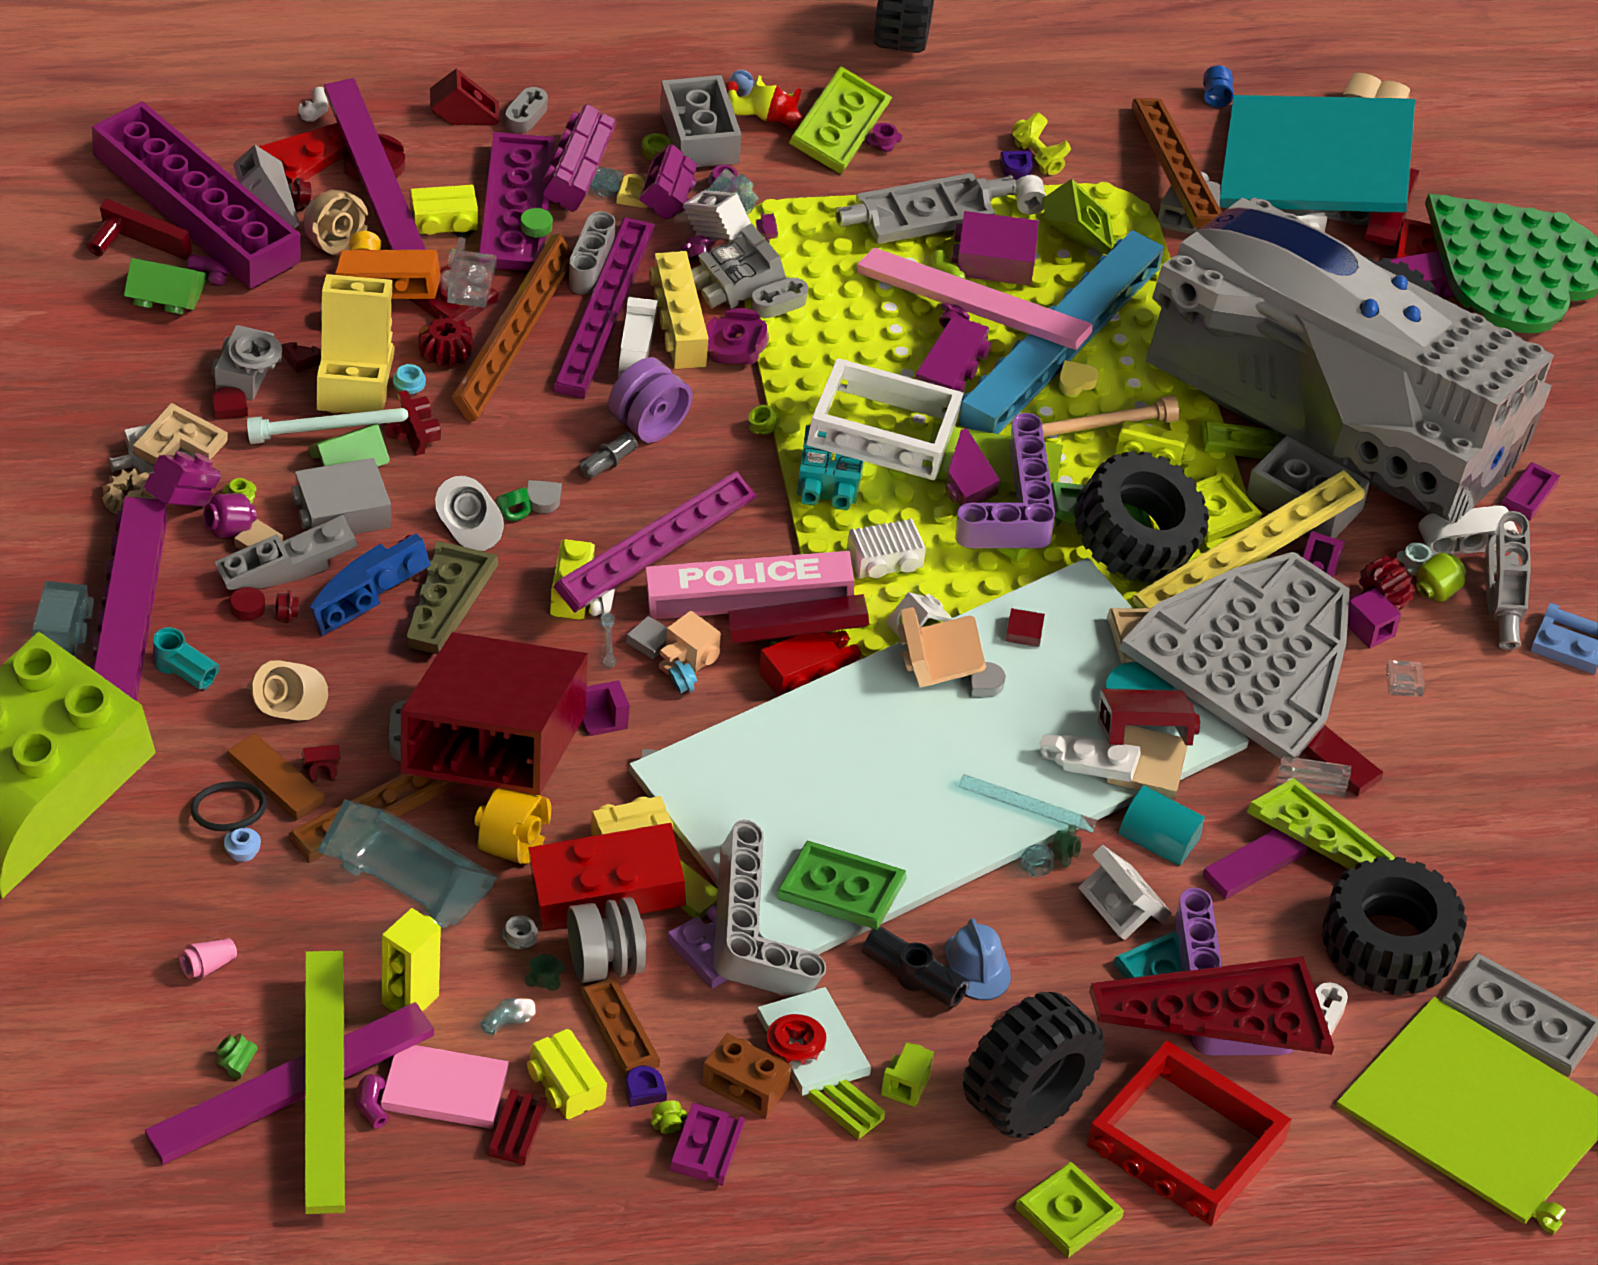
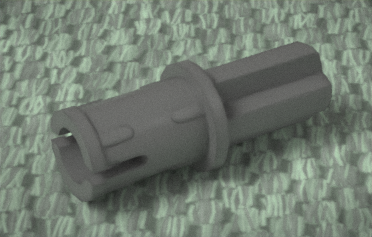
M623 432L609 444H601L596 453L579 465L582 476L593 479L607 468H615L619 464V460L637 449L638 444L635 437L629 432Z

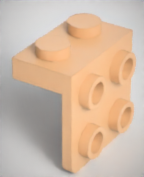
M914 607L900 610L903 624L897 625L902 645L908 644L909 649L903 651L908 672L914 670L920 688L985 670L986 663L977 623L973 616H964L921 628Z

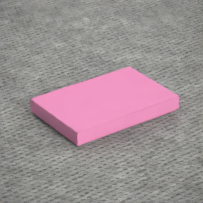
M414 1045L394 1055L381 1100V1108L386 1111L493 1129L508 1072L509 1061Z

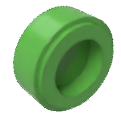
M532 208L522 214L521 230L526 235L540 238L547 236L552 231L553 217L547 210Z

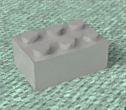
M722 75L662 80L660 96L661 115L672 144L683 152L682 155L688 156L697 163L696 167L739 163L742 134Z
M1286 436L1251 471L1246 496L1250 501L1272 513L1342 470H1345L1365 490L1364 498L1307 532L1310 534L1313 531L1336 538L1363 510L1370 481Z

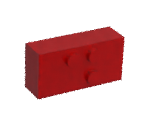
M671 822L528 847L531 877L543 931L567 927V910L569 906L594 903L598 908L601 918H604L607 900L616 901L619 908L621 898L626 897L634 899L639 914L686 906L685 879Z

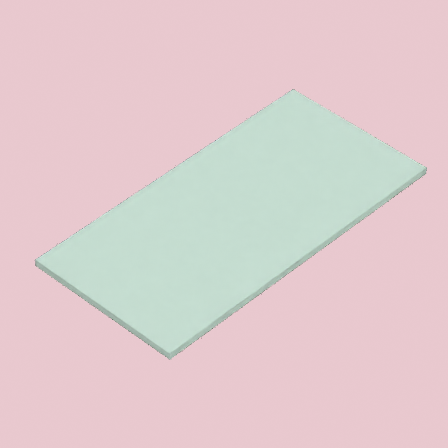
M1087 557L950 619L953 620L969 615L975 618L985 662L999 665L1006 675L1004 688L997 695L971 696L969 675L920 688L914 670L908 672L903 651L909 650L908 644L902 645L899 642L629 764V772L649 798L662 797L666 811L673 822V830L717 887L720 849L732 827L739 820H750L756 823L763 831L764 836L758 937L808 950L819 955L872 928L778 900L777 890L807 840L906 870L907 879L881 924L1131 804L1139 792L1138 790L1107 783V778L1064 771L1063 766L1056 764L1055 761L1041 759L1039 746L1043 734L1059 735L1062 738L1064 735H1070L1071 737L1073 735L1107 741L1098 723L1100 690L1105 689L1106 680L1110 672L1121 665L1107 615L1110 608L1132 607ZM1011 608L1045 614L1040 647L1006 641ZM1187 695L1186 697L1189 702L1193 703L1194 711L1200 716V732L1198 735H1194L1193 746L1187 747L1180 780L1246 749L1249 743L1248 738L1243 733ZM1132 725L1180 737L1175 726Z

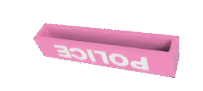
M850 551L646 567L649 615L653 619L680 618L689 611H693L698 616L729 614L728 611L854 595V577Z

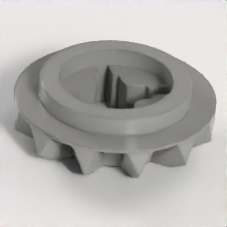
M249 332L236 337L229 346V360L234 362L236 369L245 368L247 373H250L252 370H258L262 374L264 368L274 370L275 364L281 362V344L275 337L266 333ZM252 348H254L255 352H257V354L260 355L259 357H254V355L251 354Z

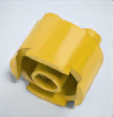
M494 788L487 805H481L475 816V825L480 827L477 848L514 863H530L528 847L543 845L545 836L540 835L543 824H550V800L541 795Z

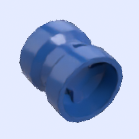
M1221 65L1208 68L1203 74L1205 102L1212 107H1225L1234 98L1233 74L1230 69Z

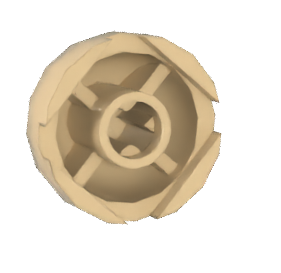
M328 190L315 196L308 204L303 219L304 229L308 238L315 246L331 255H336V253L342 250H350L349 239L354 233L367 231L368 226L364 222L365 215L368 216V211L363 201L355 195L341 190Z

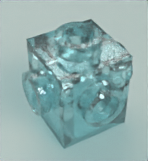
M727 168L707 189V191L713 190V192L737 193L747 215L751 213L759 199L752 191L755 185L742 173L736 177Z

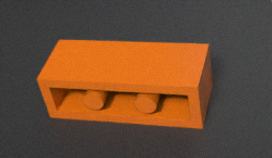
M342 250L336 270V275L392 280L391 299H435L441 277L437 250Z

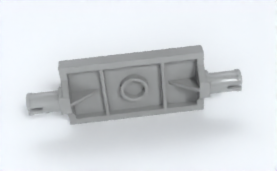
M973 173L859 193L856 195V205L835 208V218L839 227L864 222L869 227L877 244L955 230L956 223L963 222L964 211L995 215L990 205L991 198L1015 195L1017 187L1012 175L986 180V178L976 179Z

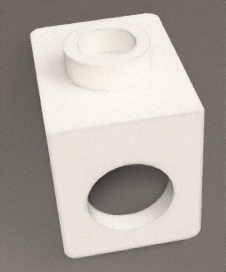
M908 592L886 623L899 636L897 625H900V610L914 607L920 627L923 626L928 618L945 622L952 619V617L942 608V603L932 595L926 594L921 596Z

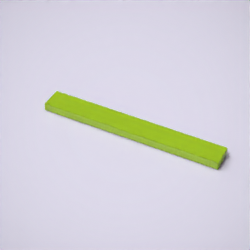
M343 951L306 952V1214L345 1213Z

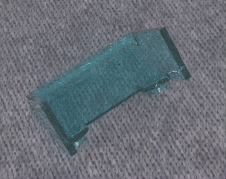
M346 799L317 850L321 854L342 860L340 867L356 876H360L362 871L372 874L425 906L424 909L430 913L429 916L443 928H447L449 924L457 925L487 895L498 878L491 871L385 810Z

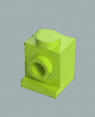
M906 1042L901 1055L894 1054L889 1068L887 1067L884 1072L881 1095L916 1107L931 1075L935 1052L925 1049L921 1045Z

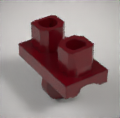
M407 390L397 393L401 403L400 408L407 410L408 418L401 422L383 423V431L388 438L398 439L399 441L408 438L416 456L425 454L426 443L441 440V426L437 418L421 421L431 418V406L427 396L411 399Z

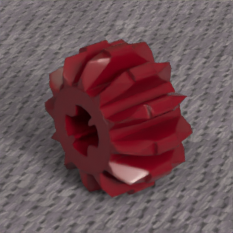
M439 315L437 320L427 319L425 326H422L419 331L418 348L420 355L425 356L427 363L436 362L438 367L448 364L453 368L455 362L464 364L465 359L471 356L473 350L471 327L466 326L464 319L455 321L453 315L449 318H443Z
M1387 555L1379 557L1360 571L1361 578L1359 579V584L1364 589L1362 594L1376 588L1398 611L1406 607L1413 600L1412 593L1415 591V587L1410 583L1412 577L1406 573L1405 566L1401 567L1396 558L1391 559Z

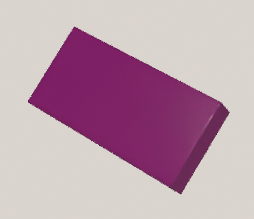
M1530 462L1504 497L1501 506L1506 507L1508 511L1520 512L1530 521L1558 484L1560 475Z

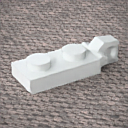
M1043 734L1039 746L1041 759L1055 761L1056 764L1063 766L1064 771L1128 782L1133 779L1141 755L1139 746L1127 744L1109 745L1108 741L1073 735L1072 737L1064 735L1062 738L1059 735Z

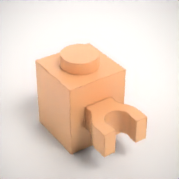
M689 611L667 627L666 646L660 650V655L665 660L659 663V669L669 675L668 669L675 666L674 662L678 660L683 665L689 663L695 673L704 666L711 665L720 654L721 632L693 611Z

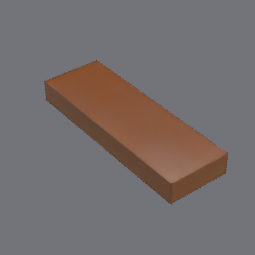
M256 733L228 749V759L296 820L324 803V794Z
M615 976L581 987L580 996L624 1077L626 1078L629 1071L635 1067L649 1066L654 1069L660 1066V1058Z

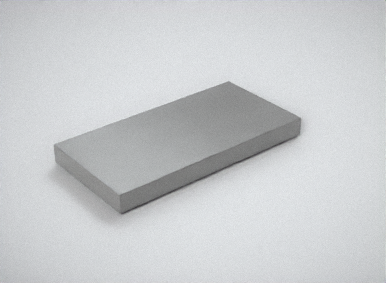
M1477 952L1442 999V1002L1567 1076L1572 1074L1598 1036V1018Z

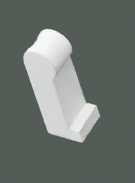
M628 297L618 377L632 364L641 359L648 358L656 325L658 300Z

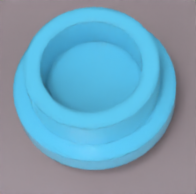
M406 364L397 369L393 376V385L399 392L407 390L409 394H415L424 389L426 377L420 367Z
M680 660L674 662L675 666L669 668L668 672L678 692L681 694L685 691L689 693L695 691L693 684L698 682L691 665L689 663L683 665Z

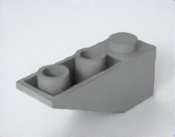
M252 146L233 164L238 182L295 229L300 223L282 161L258 146Z

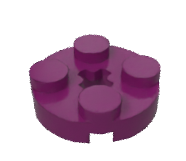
M745 308L730 309L725 311L726 316L718 320L715 316L706 325L709 338L708 353L710 359L714 362L750 365L759 359V354L763 352L768 344L769 332L766 322L761 320L760 315L753 310ZM738 333H740V334L742 335V336L739 337V338H734V339L732 338V337H735L736 334H738Z

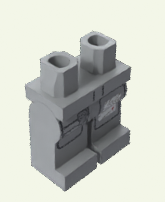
M752 223L741 229L742 236L725 246H717L709 253L705 251L698 255L701 265L691 271L696 291L702 289L703 297L711 309L723 302H726L732 309L739 305L738 300L743 301L752 297V293L757 288L786 279L780 256L765 241V238Z

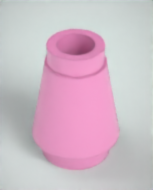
M230 938L188 944L185 950L179 952L180 967L184 975L189 979L196 978L200 980L237 958L236 946Z

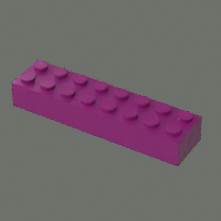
M143 101L92 126L93 155L174 225L189 231L190 238L214 259L226 266L228 271L249 289L301 262L300 233Z

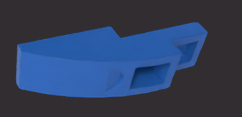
M415 533L388 549L380 543L341 570L323 588L310 606L319 634L324 636L379 605V594L431 566L423 539Z

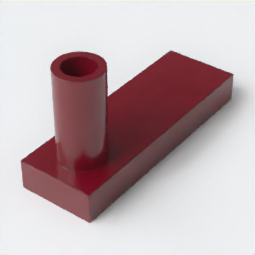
M107 198L99 207L103 223L87 243V248L96 256H103L118 234H121L184 260L192 253L189 231Z

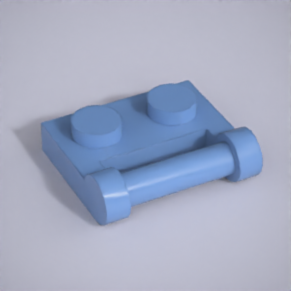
M1550 602L1533 642L1531 652L1595 674L1598 668V640L1554 625V622L1597 637L1598 623L1561 610L1559 605Z

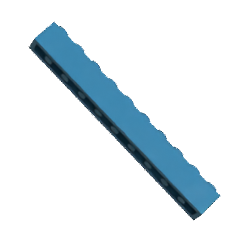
M1133 230L1123 240L1118 239L1112 251L1107 256H1101L1096 267L1090 273L1086 272L1079 284L1074 289L1070 288L1057 306L1053 305L1050 308L1092 323V334L1077 350L1028 334L1023 340H1018L1013 346L1012 351L1005 358L1001 357L988 375H983L980 378L976 388L971 393L967 392L963 395L960 406L959 425L964 428L967 427V429L999 434L1062 370L1064 360L1071 361L1159 271L1164 246Z

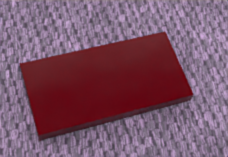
M864 594L728 611L731 637L734 643L867 627L870 625Z

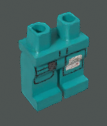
M806 425L797 495L801 496L802 504L815 505L819 503V499L832 500V506L835 509L848 510L851 503L856 504L865 461L836 454L835 460H832V452L807 446L811 425ZM819 431L817 436L826 438L827 433Z

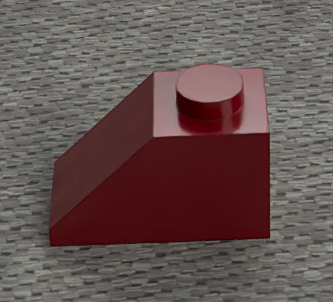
M457 68L430 87L431 110L436 116L444 118L451 125H496L500 122L499 101Z

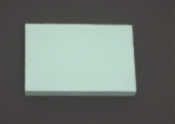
M826 987L758 1007L757 1016L766 1032L776 1019L789 1014H802L812 1017L825 1029L827 1036L825 1051L820 1052L817 1060L807 1059L804 1065L799 1060H792L789 1063L792 1065L791 1078L801 1096L809 1094V1090L812 1089L820 1091L829 1084L836 1086L839 1081L845 1079L852 1081L870 1075L871 1066ZM791 1037L790 1044L798 1042L802 1045L803 1039L795 1040Z

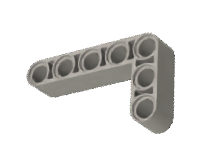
M739 820L732 827L720 849L713 958L714 968L720 976L728 980L789 997L813 991L826 972V963L818 954L758 937L764 836L763 831L756 823L750 820Z

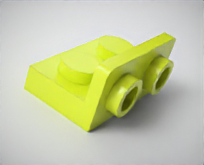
M1125 420L1123 428L1119 433L1115 455L1135 451L1136 455L1140 452L1152 453V457L1158 458V456H1162L1168 459L1169 464L1174 467L1176 465L1180 467L1188 435Z

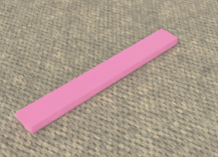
M873 248L857 264V272L861 275L941 303H948L951 306L958 305L966 312L1077 350L1092 334V323L877 248Z

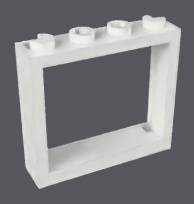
M837 358L812 417L806 445L935 481L958 418L964 392ZM841 380H847L848 385L840 383ZM838 390L943 419L933 444L827 415ZM819 431L826 432V438L818 437ZM923 460L931 461L932 468L923 466Z

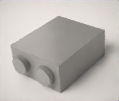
M374 458L295 471V486H291L290 490L294 506L299 505L301 509L299 510V520L303 530H310L341 515L346 519L353 534L391 528V502Z

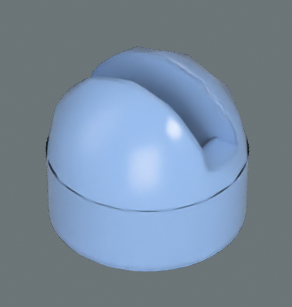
M746 70L735 71L729 81H735L738 84L737 95L744 96L749 94L753 86L752 75Z

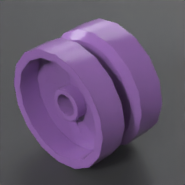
M653 357L644 358L632 364L621 374L609 395L608 408L611 414L622 424L629 426L631 432L639 439L647 443L657 442L670 435L681 424L692 404L693 392L685 381L679 376L672 374L671 370L660 360Z

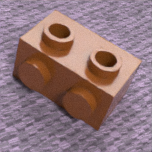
M726 1033L704 1062L702 1086L767 1119L789 1089L792 1065L786 1063L778 1056L770 1055L754 1047L745 1039H739Z

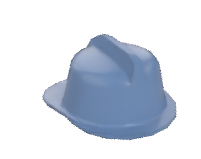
M974 918L970 919L966 926H963L948 940L945 946L946 958L950 969L970 981L969 989L965 993L968 997L977 1000H992L1000 997L1008 989L1011 982L1010 968L1001 945L1000 937L996 931L987 925L977 924Z

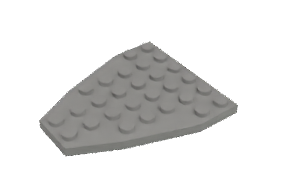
M1287 553L1231 569L1156 603L1122 640L1119 650L1179 691H1183L1185 695L1288 765H1291L1323 728L1328 718L1347 644L1350 589L1297 553Z

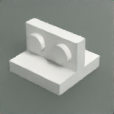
M1104 845L1092 854L1101 866L1078 888L1119 937L1126 940L1150 916L1163 923L1172 914L1131 864Z

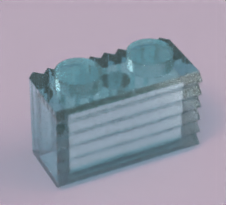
M45 581L32 629L33 636L39 631L71 655H76L78 643L84 644L86 641L87 623H84L85 618H91L93 613L94 600L93 597H88L87 585Z

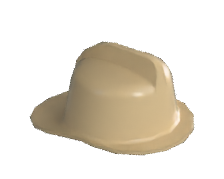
M281 660L268 661L260 666L252 682L247 684V689L251 690V696L256 706L263 713L278 718L296 721L310 720L321 713L328 700V685L323 675L315 668L303 664Z

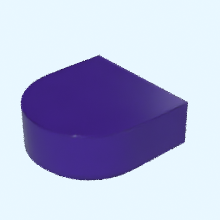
M1031 151L1000 152L1001 170L1005 176L1012 175L1013 179L1018 180L1023 176L1031 175L1033 167Z
M639 1066L629 1071L625 1081V1092L630 1107L667 1100L666 1087L659 1071L649 1066Z

